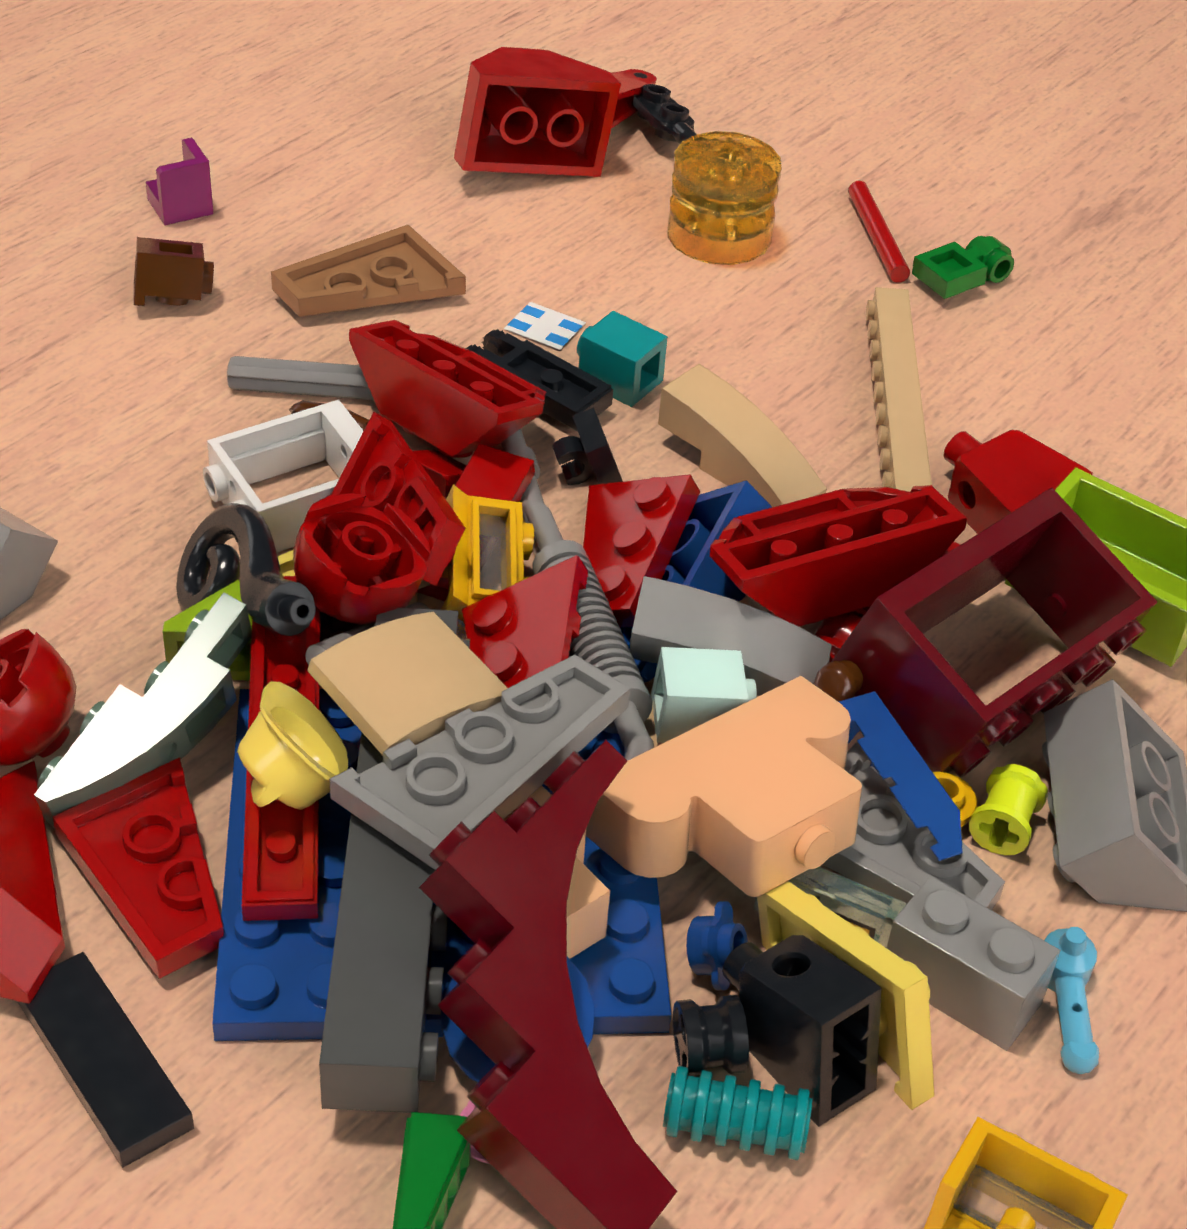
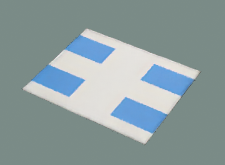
M529 302L504 329L561 350L586 322Z

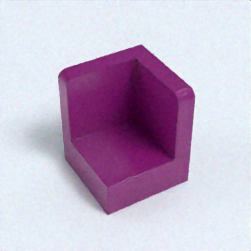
M192 137L182 139L183 161L159 166L156 169L157 179L146 181L147 199L164 226L213 215L209 160Z

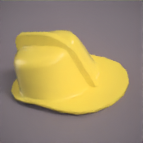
M270 681L262 692L260 712L241 740L237 752L242 764L254 777L251 793L253 802L258 807H264L278 799L289 807L302 810L330 792V778L348 770L347 751L337 731L311 701L295 689L281 682Z

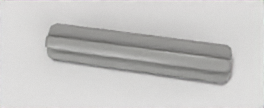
M234 356L230 358L227 367L228 386L233 390L374 400L360 365Z

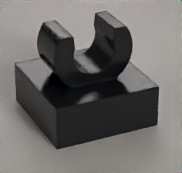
M594 407L573 415L572 417L580 438L568 436L557 440L552 445L559 465L564 464L561 468L567 484H581L589 479L593 472L598 484L623 482Z

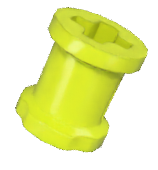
M1007 764L1004 767L994 768L986 782L988 798L985 804L977 807L969 820V831L973 839L990 852L1000 855H1016L1024 851L1030 842L1032 828L1029 822L1032 814L1039 812L1045 805L1048 798V788L1035 771L1022 765Z

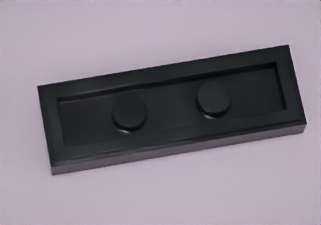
M84 951L53 966L30 1004L17 1001L122 1168L194 1129L192 1112Z

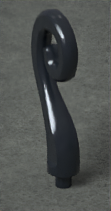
M238 503L222 505L207 516L192 534L180 561L176 590L181 610L188 609L235 582L240 577L242 603L247 605V612L254 622L273 633L286 636L300 634L308 628L316 612L313 595L301 583L283 578L275 544L263 516L249 505ZM235 537L240 557L232 546L224 544L227 540Z

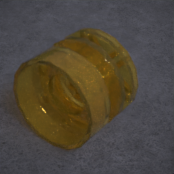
M714 131L696 134L682 141L674 151L673 195L670 197L667 235L670 242L678 251L686 256L709 264H740L750 262L765 254L772 243L775 221L774 203L778 198V183L782 170L781 157L772 146L755 137L737 132Z

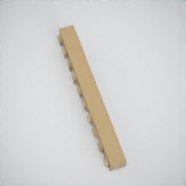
M875 287L873 300L867 301L866 320H869L867 336L868 340H871L869 358L873 360L871 380L876 381L873 401L878 403L875 422L876 425H881L879 426L877 439L878 447H883L880 453V470L886 471L883 473L882 487L911 492L913 486L932 485L909 291L908 289Z

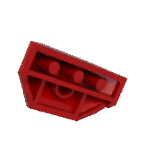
M397 320L349 329V342L379 413L402 426L403 431L419 436L437 447L438 451L445 456L465 458L472 455L479 444L489 447L496 446L543 413L546 391L471 350L434 335L415 333L410 330L409 325Z
M932 485L913 486L911 492L889 487L839 489L734 517L722 531L719 539L714 540L710 545V557L743 593L779 618L799 627L871 606L878 596L936 561L965 530L967 517Z

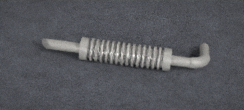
M531 499L524 500L522 507L529 523H532L534 526V535L540 547V551L536 554L532 563L533 574L535 575L575 555L580 557L589 570L586 589L579 590L576 610L581 616L579 637L571 639L569 657L577 655L630 687L628 708L603 730L607 733L619 734L624 746V758L628 761L654 748L653 740L643 723L652 711L651 696L583 546L575 541L563 540L552 512L545 504Z

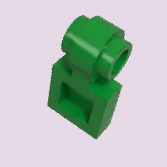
M977 236L969 242L966 249L954 241L914 256L912 274L943 299H947L983 285L990 280L994 283L1005 280L1013 270L1014 258L1010 248L993 236Z

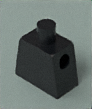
M792 935L764 952L754 943L746 942L737 946L728 955L723 964L722 973L739 990V998L746 1017L750 1053L778 1084L785 1086V1091L788 1094L797 1095L799 1088L810 1091L809 1098H813L810 1119L817 1126H821L876 1090L882 991L879 985L804 935Z

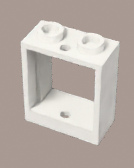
M338 399L207 440L209 466L203 468V479L206 489L214 502L222 501L224 505L228 503L249 505L263 516L270 529L276 552L295 546L298 531L312 504L331 495L339 479L263 504L250 487V484L324 460L327 461L340 478L363 433V429Z

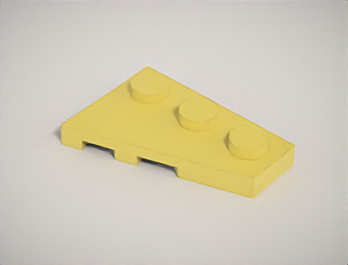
M789 881L757 897L762 945L766 950L792 935H804L882 988L878 1054L900 1077V1080L895 1083L894 1091L911 1110L934 1097L928 976L923 974L913 963L904 961L872 939L865 930L853 926L828 909L814 895L805 893Z

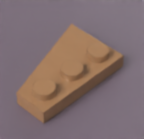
M405 225L271 271L272 290L299 317L466 294V276L410 225Z

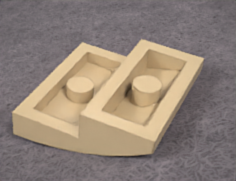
M434 611L395 619L355 634L312 658L307 669L311 676L382 755L383 751L407 739H410L417 745L444 731L446 719L468 708L472 712L483 711L501 702L502 691L508 689Z

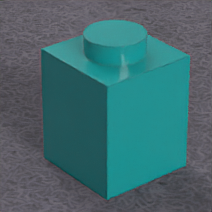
M612 311L594 326L586 328L580 336L577 344L578 368L611 385L613 398L633 407L663 381L668 336L618 312Z

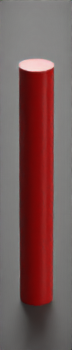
M864 181L853 182L848 188V193L891 280L896 283L905 281L910 276V269L867 184Z

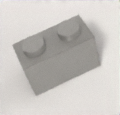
M930 875L893 920L886 947L904 961H909L916 965L923 974L928 976L930 1005L1008 1051L1042 1004L1061 951Z

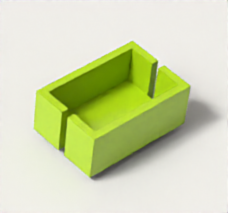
M1075 467L1055 491L1158 602L1140 621L1146 632L1130 647L1172 667L1187 647V519ZM1006 579L1005 584L1014 588Z

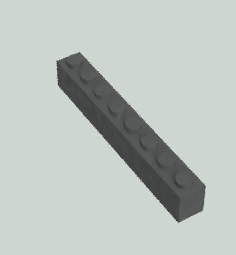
M397 608L376 615L375 626L395 619L434 611L458 636V611ZM460 638L470 649V639ZM362 732L356 771L358 774L383 762V755ZM352 813L319 1060L322 1109L418 1112L421 1081L436 1082L439 1034L425 1032L426 1014L441 1015L442 1011L437 1005L443 998L444 968L431 967L432 951L446 952L449 917L419 888L435 869Z

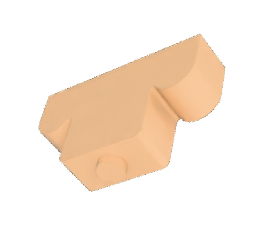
M799 676L628 760L598 800L586 827V836L624 869L635 875L658 878L674 874L685 865L688 852L694 851L748 896H762L808 869L820 867L830 857L855 843L862 784L858 779L845 771L851 723L849 712L841 703L804 677Z

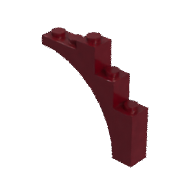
M607 740L586 760L574 750L543 782L553 794L541 806L529 796L506 821L493 811L473 832L461 821L429 854L439 867L419 887L475 943L447 972L458 984L437 1006L496 1064L467 1095V1098L476 1108L458 1127L457 1131L555 1229H649L677 1193L673 1185L635 1142L600 1082L578 1024L567 966V899L577 848L598 800L627 762Z

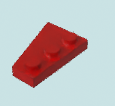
M373 412L331 495L347 493L365 495L364 506L373 507L383 512L386 503L402 510L416 522L430 545V555L426 562L427 571L423 580L436 586L446 566L452 561L456 547L466 527L392 421Z
M691 474L589 485L583 548L588 555L620 628L633 627L643 577L647 576L661 580L665 573V569L669 564L701 492Z
M180 757L120 787L53 816L56 836L158 979L219 948V938L224 936L223 924L207 861L204 859L192 803L189 800Z

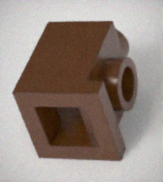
M137 237L133 285L134 305L145 306V296H154L156 301L162 304L180 306L188 304V300L201 301L202 294H212L214 262L204 261L203 243Z

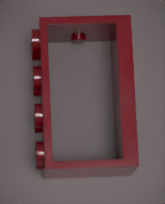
M1051 487L878 596L832 661L849 660L858 665L863 674V684L861 689L855 694V697L875 691L932 772L949 773L954 770L961 778L972 771L991 753L987 747L997 741L1004 747L1027 730L1034 722L1029 715L1033 716L1039 711L1044 714V712L1066 702L1076 692L1071 685H1077L1082 682L1086 687H1089L1106 674L1116 663L1109 654L1111 652L1116 656L1121 654L1146 632L1140 621L1158 602ZM1007 579L1068 649L991 703L985 705L923 634Z

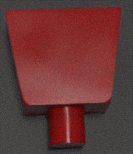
M1009 430L983 444L966 431H962L952 437L946 445L943 454L944 459L954 466L948 500L967 517V524L977 534L1051 487L1055 490L1075 467L1091 475L1093 474L1086 467L1020 430Z

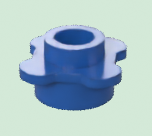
M728 901L717 902L714 916L695 917L691 921L687 933V957L692 971L696 975H711L712 985L716 990H727L729 988L730 982L722 973L723 964L728 955L737 946L748 942L744 926L733 922V908Z

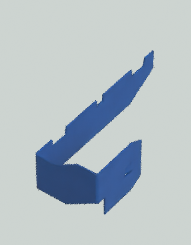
M874 691L839 701L848 710L851 719L848 744L859 731L862 732L864 737L858 739L857 742L871 761L870 766L877 770L883 780L891 777L896 785L889 787V789L916 828L927 827L937 841V844L931 846L930 849L938 861L963 854L960 810L877 693Z

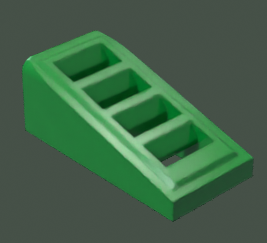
M411 1112V1118L407 1117L393 1229L443 1228L470 1166L471 1144L457 1131L458 1127L467 1117Z

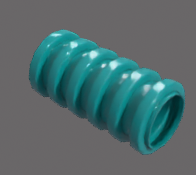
M678 1066L676 1073H672L663 1120V1127H666L667 1136L677 1137L679 1130L691 1132L690 1139L692 1141L701 1142L703 1135L715 1137V1145L725 1146L727 1139L740 1141L739 1149L745 1151L751 1149V1144L764 1146V1154L772 1156L775 1154L776 1148L788 1150V1158L793 1160H799L800 1154L805 1153L813 1098H809L810 1091L808 1089L799 1088L797 1095L785 1093L784 1085L775 1084L773 1091L760 1089L761 1082L753 1079L749 1081V1086H742L736 1084L737 1078L732 1075H726L724 1082L712 1080L713 1074L710 1071L702 1070L700 1078L688 1076L689 1070L683 1066Z

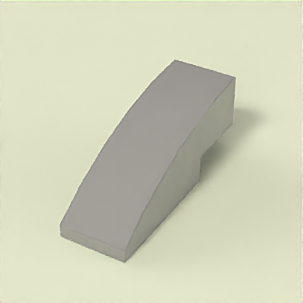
M644 576L631 633L630 652L633 659L658 664L661 647L741 651L746 679L755 680L757 695L760 696L799 676L804 677L813 684L817 672L829 662L832 645L803 628L744 603L687 585Z

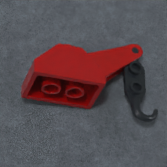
M500 47L470 63L454 159L464 171L601 177L611 129L635 112H637L640 118L647 120L656 129V136L667 141L678 142L683 148L696 154L724 156L732 152L734 141L729 136H725L722 142H718L698 135L694 131V120L689 116V109L679 105L671 98V91L669 89L655 85L657 78L649 72L628 69L611 73L549 50Z

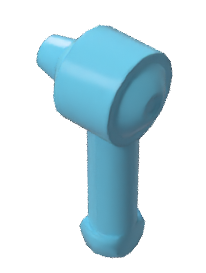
M1081 928L1057 929L1049 933L1044 941L1061 950L1048 985L1049 989L1056 992L1063 1038L1060 1054L1064 1066L1071 1072L1076 1074L1090 1073L1099 1064V1048L1093 1042L1085 986L1097 962V950L1094 943Z

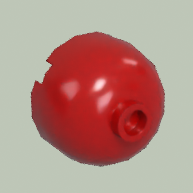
M355 493L329 495L312 504L296 536L293 551L296 580L309 589L313 595L315 607L321 612L343 622L360 625L376 623V615L397 608H405L416 594L427 571L426 562L430 555L429 542L419 525L395 506L386 503L382 512L373 507L364 506L365 495Z
M21 629L0 640V766L5 767L24 763L37 755L44 758L53 754L69 736L70 727L67 724L74 712L77 686L71 668L47 640L37 632L34 635L29 629Z

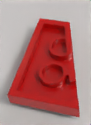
M578 555L462 609L467 639H470V650L507 688L569 658L571 639L579 637L581 616L576 610L579 590L586 589L589 571Z

